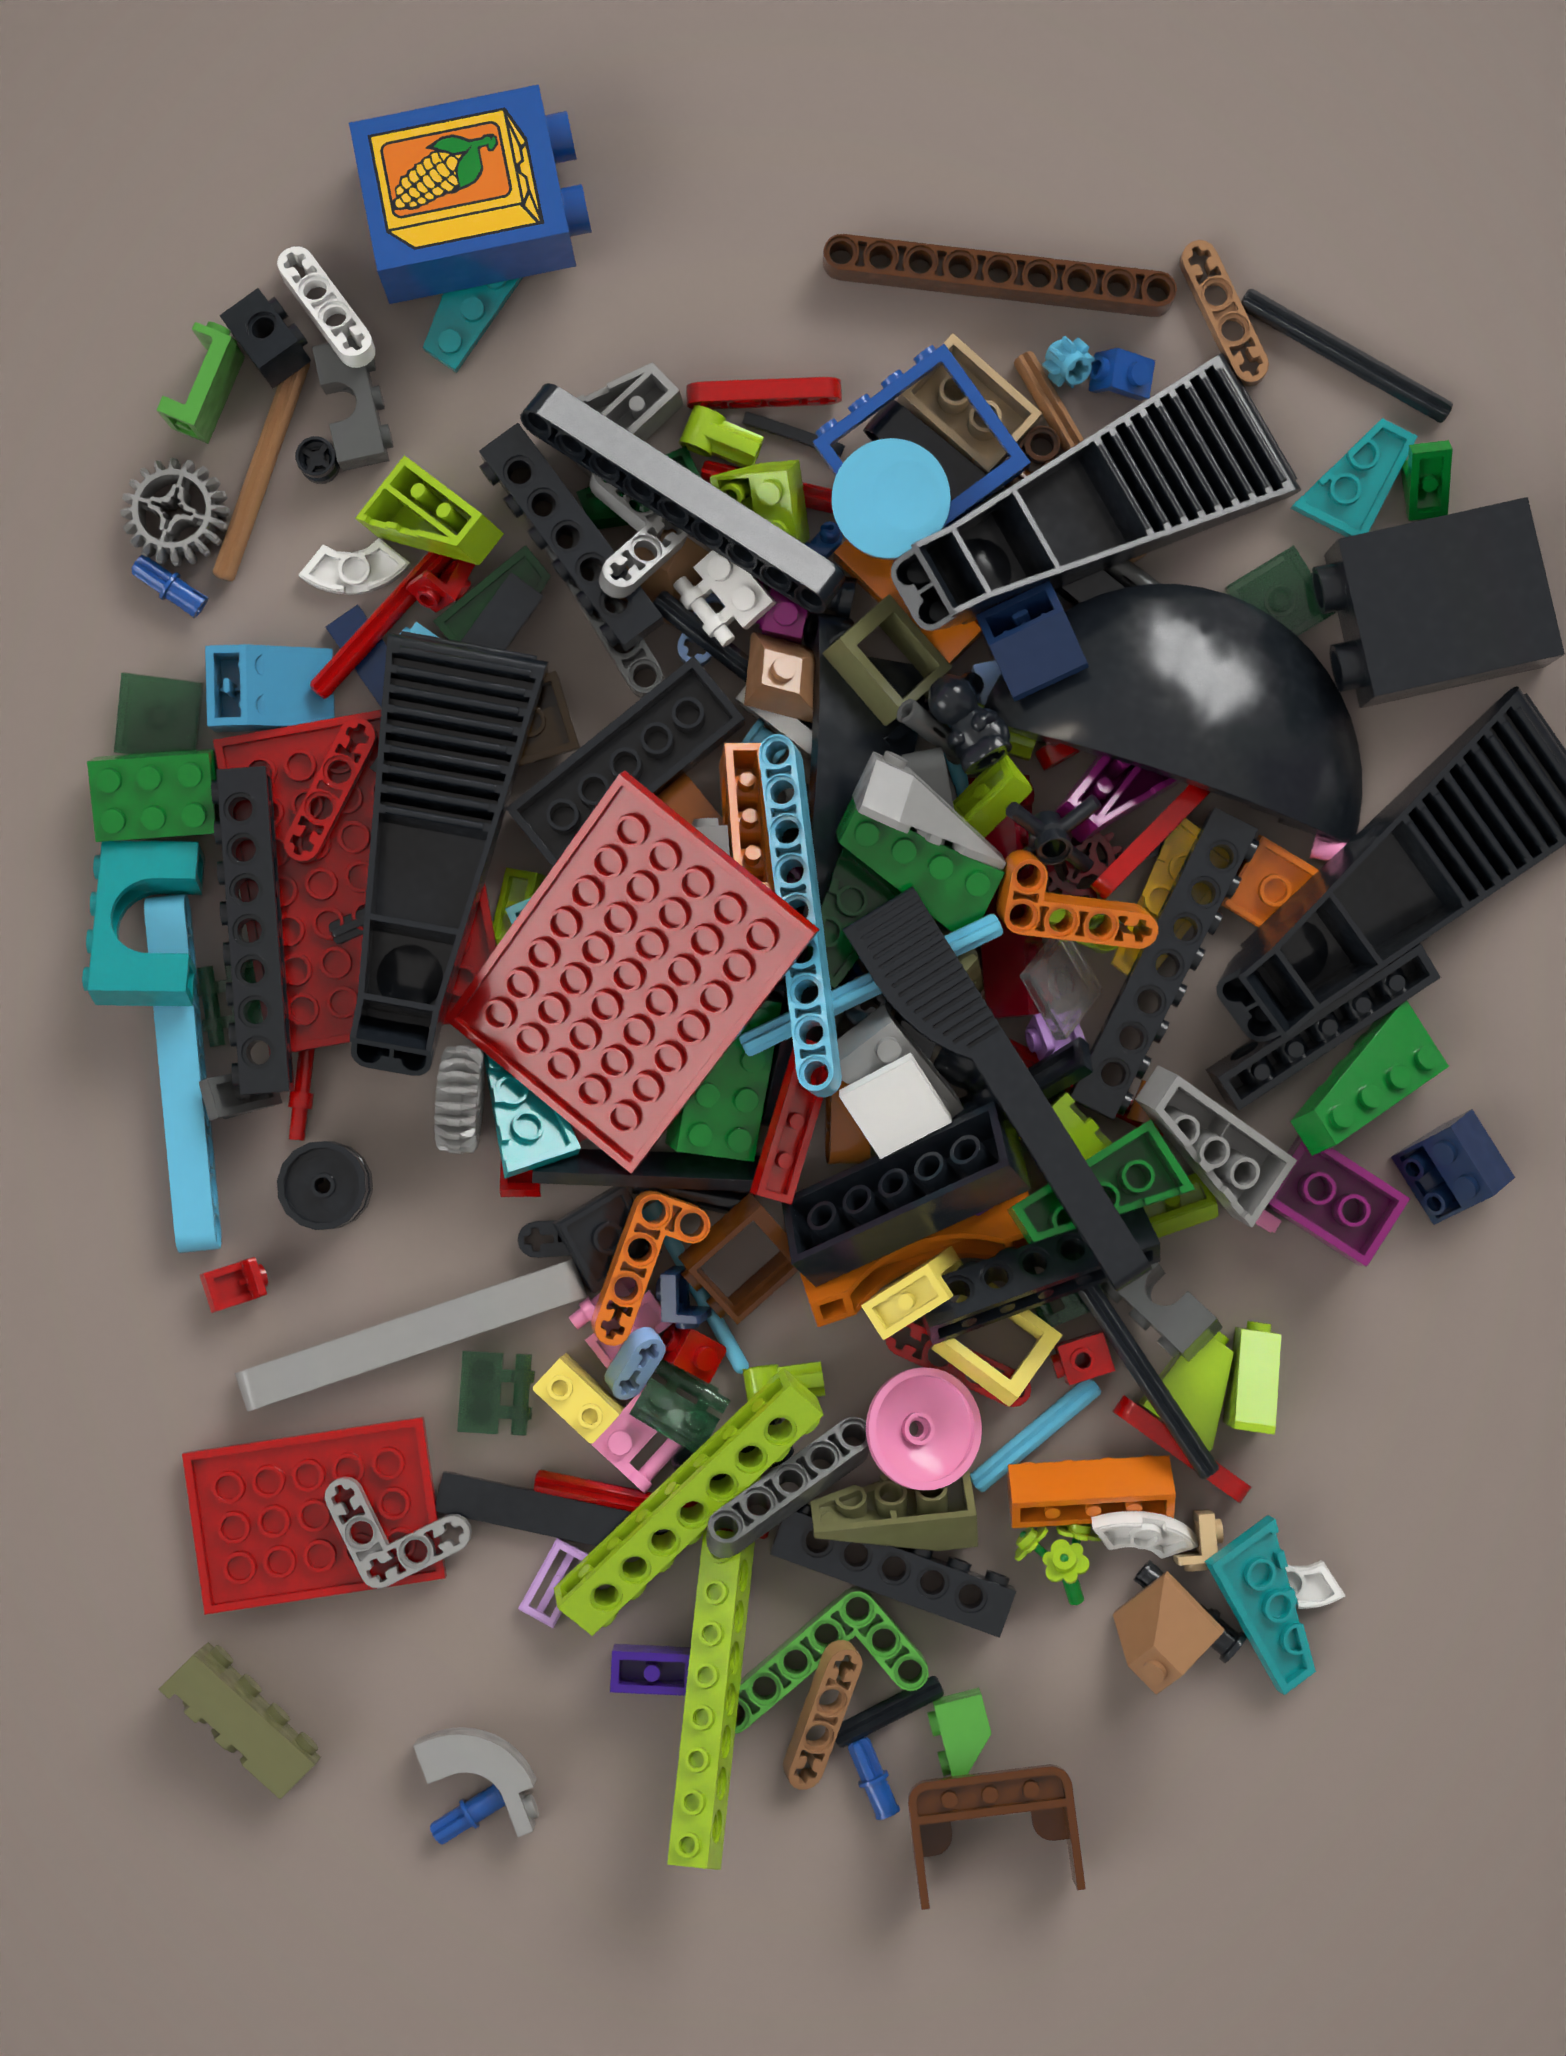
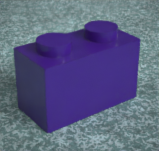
M614 1644L611 1660L610 1692L685 1696L691 1647Z

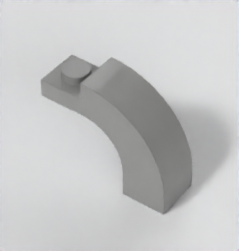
M466 1727L443 1729L417 1739L413 1747L427 1784L457 1773L480 1775L491 1781L501 1793L517 1837L533 1832L536 1825L535 1818L539 1817V1811L533 1795H525L524 1791L533 1788L537 1778L527 1760L513 1745L493 1733Z

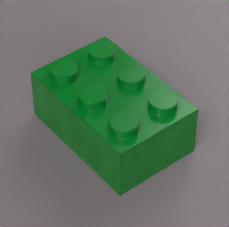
M215 749L99 756L87 761L96 842L214 834V821L220 820L219 804L214 805L211 796V781L217 780L216 769H218Z

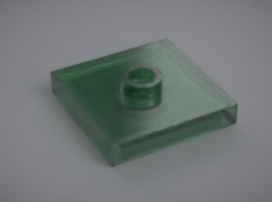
M1294 545L1225 587L1227 594L1261 609L1277 619L1297 636L1302 635L1336 613L1322 614L1314 596L1312 573Z
M122 672L114 752L143 754L197 750L204 682Z

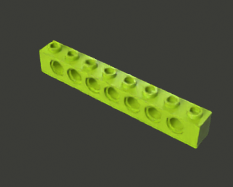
M782 1368L554 1587L557 1608L591 1636L601 1627L610 1625L624 1605L630 1600L637 1599L644 1592L647 1584L659 1572H665L670 1568L676 1556L687 1545H692L701 1538L704 1529L708 1525L710 1516L715 1511L759 1481L762 1474L774 1462H780L787 1456L791 1446L800 1437L811 1433L817 1427L820 1418L824 1416L817 1396L785 1368ZM776 1418H785L778 1425H770L771 1421ZM747 1446H756L755 1449L750 1452H741V1450ZM718 1474H727L721 1480H711ZM692 1501L698 1502V1503H697L695 1506H693V1507H690V1508H684V1507H683V1506H684L686 1503H688V1502H692ZM659 1530H669L663 1535H654ZM631 1557H640L635 1562H625ZM601 1585H611L609 1588L604 1590L597 1589Z
M704 1529L667 1865L721 1870L755 1541L735 1556L720 1558L709 1551L706 1544L707 1530ZM717 1530L715 1532L716 1535L723 1539H730L735 1536V1533L731 1531Z

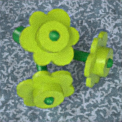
M1072 1524L1056 1526L1058 1534L1072 1537V1544L1070 1545L1064 1539H1058L1051 1545V1552H1048L1039 1544L1048 1532L1047 1526L1038 1527L1037 1529L1028 1527L1022 1531L1015 1543L1018 1548L1015 1551L1016 1555L1014 1558L1020 1561L1034 1550L1042 1557L1044 1565L1047 1566L1045 1571L1047 1578L1051 1582L1062 1581L1069 1604H1081L1084 1601V1596L1078 1575L1086 1573L1089 1570L1090 1563L1088 1558L1083 1555L1084 1550L1080 1543L1081 1540L1101 1541L1095 1531L1091 1530L1092 1525Z

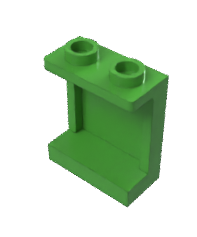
M208 321L206 326L195 322L192 327V331L208 352L186 404L162 396L157 408V412L171 429L207 444L210 442L245 359L237 345L238 342L232 336H229L231 331L211 321Z

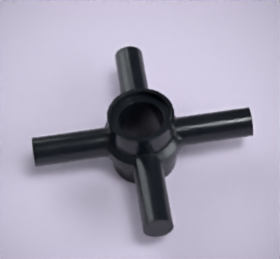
M1090 795L1064 817H1061L1055 811L1049 810L1033 815L1017 802H1012L1008 805L1006 815L1028 831V845L1023 849L1031 851L1046 865H1056L1066 860L1082 873H1086L1092 868V859L1072 845L1071 831L1102 808L1100 801L1094 795ZM1026 864V865L1022 866V867L1019 869L1018 873H1019L1022 869H1024L1026 866H1028L1029 864Z

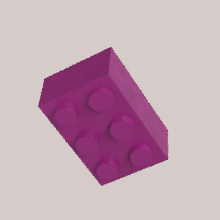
M1298 1135L1287 1152L1297 1162L1267 1207L1356 1265L1367 1267L1411 1198L1333 1148L1326 1149L1312 1156Z

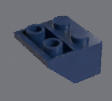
M1050 580L975 615L1014 702L1089 668Z
M1473 1109L1440 1125L1391 1156L1433 1225L1493 1197L1515 1178Z

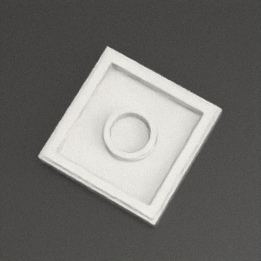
M911 1053L839 1090L840 1099L880 1159L952 1123L951 1114Z

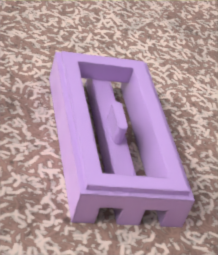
M557 1538L518 1609L554 1628L562 1612L556 1606L551 1617L544 1613L554 1595V1587L562 1580L574 1557L582 1561L589 1553H585L577 1546L565 1542L564 1539ZM561 1549L567 1554L536 1609L530 1606V1603Z

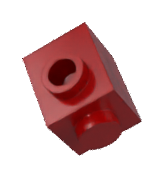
M1100 1330L1057 1343L1054 1347L1056 1354L1050 1356L1057 1379L1064 1377L1068 1385L1116 1371L1104 1333Z

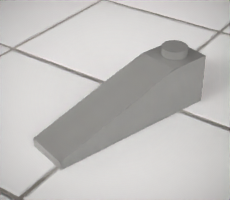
M873 751L852 794L858 813L907 834L910 828L914 827L916 833L924 837L928 842L938 846L940 844L944 845L945 841L948 840L953 842L952 848L958 853L995 868L1004 869L1006 862L1002 854L911 768L907 767L908 761L905 758L890 751H885L884 756Z

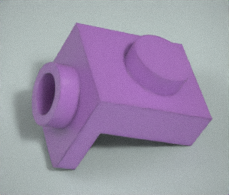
M1074 1009L1045 1018L1042 1013L1033 1015L1025 1030L1027 1046L1032 1053L1036 1052L1039 1061L1076 1038L1081 1037L1085 1040Z

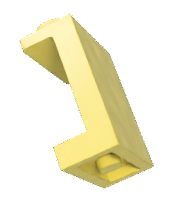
M950 1246L889 1284L862 1304L861 1307L881 1338L885 1340L952 1298L954 1295L945 1283L942 1275L956 1271L963 1263L953 1247Z
M567 1353L561 1356L533 1386V1391L591 1444L600 1437L625 1408Z

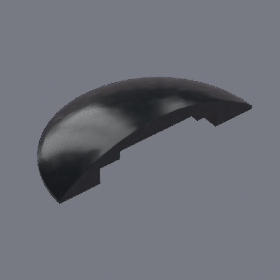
M1147 584L1110 591L1081 602L1065 611V614L1089 668L1014 702L1007 684L1000 673L983 707L996 711L999 717L1003 718L1010 732L1051 746L1061 743L1096 756L1104 755L1248 804L1250 805L1249 808L1279 817L1278 823L1307 833L1318 834L1344 843H1348L1357 834L1362 804V766L1352 719L1341 693L1319 659L1295 633L1261 609L1229 594L1182 584Z

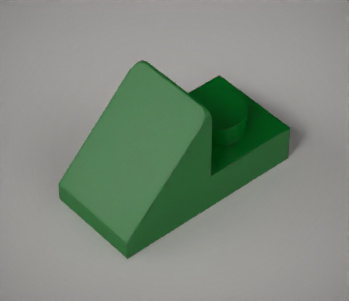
M1449 440L1409 445L1408 460H1405L1401 468L1408 521L1448 515L1453 451Z

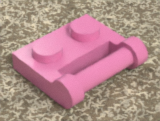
M645 1385L642 1391L625 1406L621 1414L591 1445L643 1493H646L653 1485L650 1481L687 1440L692 1442L699 1433L653 1390ZM668 1421L676 1430L640 1470H636L630 1464L631 1460Z

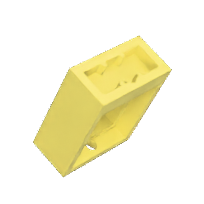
M994 1283L988 1285L991 1288H999ZM960 1295L956 1302H963L968 1297L965 1295ZM1030 1310L1008 1317L1037 1339L1010 1379L955 1338L935 1344L931 1349L1010 1407L1019 1398L1063 1336Z

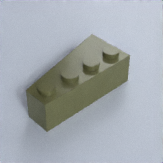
M208 1642L194 1653L158 1690L168 1699L174 1694L181 1698L186 1707L184 1713L195 1723L199 1721L212 1726L211 1732L214 1740L223 1749L231 1753H235L238 1750L243 1755L240 1758L242 1766L281 1799L321 1758L316 1753L318 1746L306 1733L301 1732L298 1734L288 1724L290 1718L276 1703L270 1705L259 1694L262 1690L252 1677L247 1674L241 1676L231 1666L233 1659L226 1650L219 1645L213 1647Z

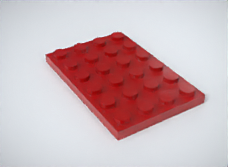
M424 1416L182 1453L205 1615L377 1589L368 1586L361 1578L326 1505V1489L337 1478L344 1476L352 1477L361 1484L389 1543L439 1519L438 1512L436 1511V1497ZM338 1485L339 1493L334 1496V1499L337 1503L344 1502L349 1510L348 1514L341 1515L344 1522H347L356 1514L365 1513L361 1505L356 1510L353 1509L350 1503V1498L355 1495L353 1489L345 1490L342 1485ZM358 1521L351 1527V1536L354 1541L365 1544L371 1541L373 1529L369 1523ZM433 1530L426 1532L434 1541L436 1554L443 1552L438 1547L442 1542L441 1535L434 1538ZM411 1540L406 1544L405 1554L412 1562H422L427 1557L428 1550L424 1542ZM396 1548L390 1550L395 1557L385 1563H380L377 1558L373 1559L374 1566L369 1570L372 1576L379 1575L382 1580L387 1579L385 1572L399 1564L400 1572L406 1570L398 1560ZM442 1559L387 1587L445 1579L447 1577L445 1560Z

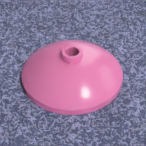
M912 1368L894 1375L877 1391L868 1410L866 1438L875 1463L889 1479L909 1489L935 1490L952 1484L970 1468L981 1443V1416L973 1395L959 1379L939 1369ZM912 1422H915L918 1426V1432L915 1436H912L909 1431V1426Z

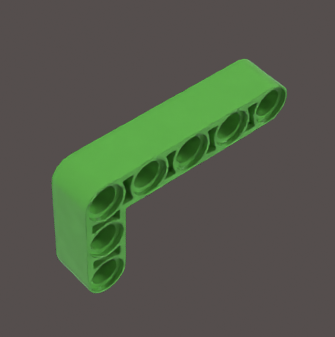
M858 1586L850 1587L741 1678L738 1704L743 1707L745 1715L742 1719L736 1721L735 1734L747 1729L817 1669L822 1653L832 1643H823L816 1638L815 1631L822 1624L828 1623L836 1627L838 1635L834 1641H850L856 1636L901 1689L914 1691L926 1683L929 1675L927 1662L923 1654L871 1592ZM860 1597L868 1602L869 1608L864 1615L854 1617L847 1612L846 1605L852 1598ZM884 1628L891 1630L895 1635V1639L890 1646L880 1648L873 1643L872 1637L877 1630ZM792 1650L802 1651L807 1657L806 1664L800 1669L789 1668L784 1662V1657L788 1652ZM906 1660L918 1662L921 1666L920 1673L913 1679L903 1678L898 1672L902 1662ZM764 1676L770 1677L776 1684L775 1690L769 1695L758 1694L753 1688V1683L756 1679Z

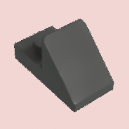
M232 1073L199 1081L209 1121L219 1118L229 1119L282 1103L280 1093L240 1095V1087L233 1086Z

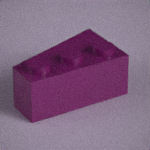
M1100 755L1092 762L1055 809V812L1064 817L1090 795H1094L1100 801L1102 808L1071 831L1072 836L1081 843L1173 788L1180 781Z

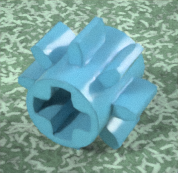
M1063 336L1061 340L1052 343L1046 352V361L1042 363V366L1050 372L1048 378L1058 387L1065 382L1068 386L1074 388L1075 385L1084 382L1091 373V363L1095 361V358L1088 353L1089 346L1079 337L1072 342L1066 336Z

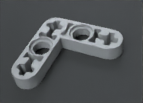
M592 473L589 484L592 493L638 531L606 560L599 575V585L604 593L614 598H624L635 591L675 555L685 544L688 534L651 510L647 512L635 511L629 504V501L634 500L633 498L611 484L605 483L600 477ZM672 528L676 531V533L670 532L663 539V542L659 540L663 529L668 531ZM639 547L647 548L652 551L655 559L650 561L641 560L635 555L634 549ZM626 565L629 567L625 579L619 578L615 580L612 578V575L619 576L625 570Z
M340 1477L329 1484L326 1489V1505L361 1578L372 1588H384L460 1551L471 1539L472 1529L468 1520L459 1514H449L389 1543L363 1487L357 1480L352 1477ZM342 1485L345 1490L352 1488L355 1494L350 1498L353 1509L356 1510L361 1505L365 1513L356 1514L347 1522H344L341 1515L348 1514L349 1510L344 1502L337 1503L334 1496L339 1493L337 1486ZM365 1521L371 1525L373 1537L370 1542L361 1544L354 1541L351 1536V1527L355 1522ZM451 1522L453 1527L461 1526L463 1532L459 1535L460 1543L455 1544L452 1539L441 1542L438 1547L443 1552L436 1554L434 1541L426 1532L433 1530V1536L436 1538L447 1530L446 1523ZM420 1540L424 1542L428 1550L425 1560L417 1563L407 1558L405 1546L409 1541ZM396 1548L398 1560L406 1570L400 1572L399 1564L385 1572L387 1579L382 1580L379 1575L372 1576L369 1570L374 1566L373 1559L377 1558L380 1563H385L395 1557L390 1550Z

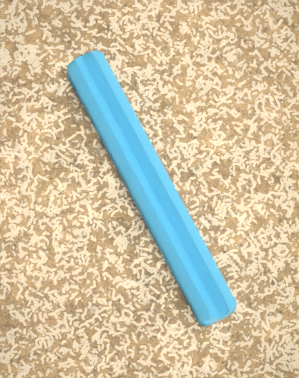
M1093 1379L1079 1382L974 1470L970 1477L971 1482L978 1491L985 1492L1008 1473V1464L1020 1463L1095 1400L1102 1392Z

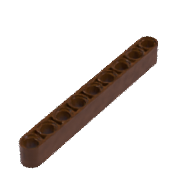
M836 234L830 237L823 249V267L826 273L833 279L1146 317H1160L1170 309L1177 292L1176 282L1172 276L1162 271L849 234ZM837 250L847 251L852 259L846 264H837L830 256ZM876 255H884L889 258L891 264L884 269H878L871 265L870 260ZM921 259L929 264L930 269L925 273L919 274L911 270L909 264L914 260ZM955 264H962L968 268L970 274L964 278H956L950 273L949 268ZM993 269H1002L1007 272L1009 279L1003 283H997L990 279L988 273ZM1034 273L1043 274L1048 280V285L1041 288L1034 287L1030 284L1028 277ZM1072 278H1080L1086 282L1088 289L1084 292H1075L1069 287L1068 281ZM1115 282L1120 283L1126 288L1127 294L1123 297L1113 296L1109 293L1107 286ZM1151 287L1161 288L1166 294V300L1160 302L1153 301L1149 298L1147 289Z

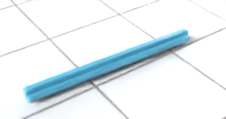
M989 914L944 937L958 957L1001 936L1003 928L997 916ZM869 973L831 991L834 1016L881 994ZM813 999V1000H811V1001H809V1002H807V1003H805V1004L812 1003L815 999ZM789 1011L740 1035V1043L748 1056H753L792 1037Z

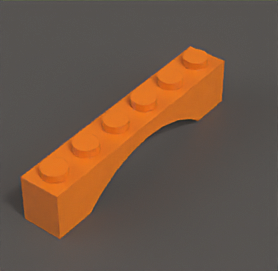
M1028 1191L994 1206L980 1216H971L817 1287L800 1273L817 1327L856 1315L862 1308L861 1305L868 1301L883 1286L902 1274L912 1271L950 1246L953 1247L959 1258L989 1259L1005 1248H1019L1027 1245L1028 1242L1007 1209L1030 1196Z

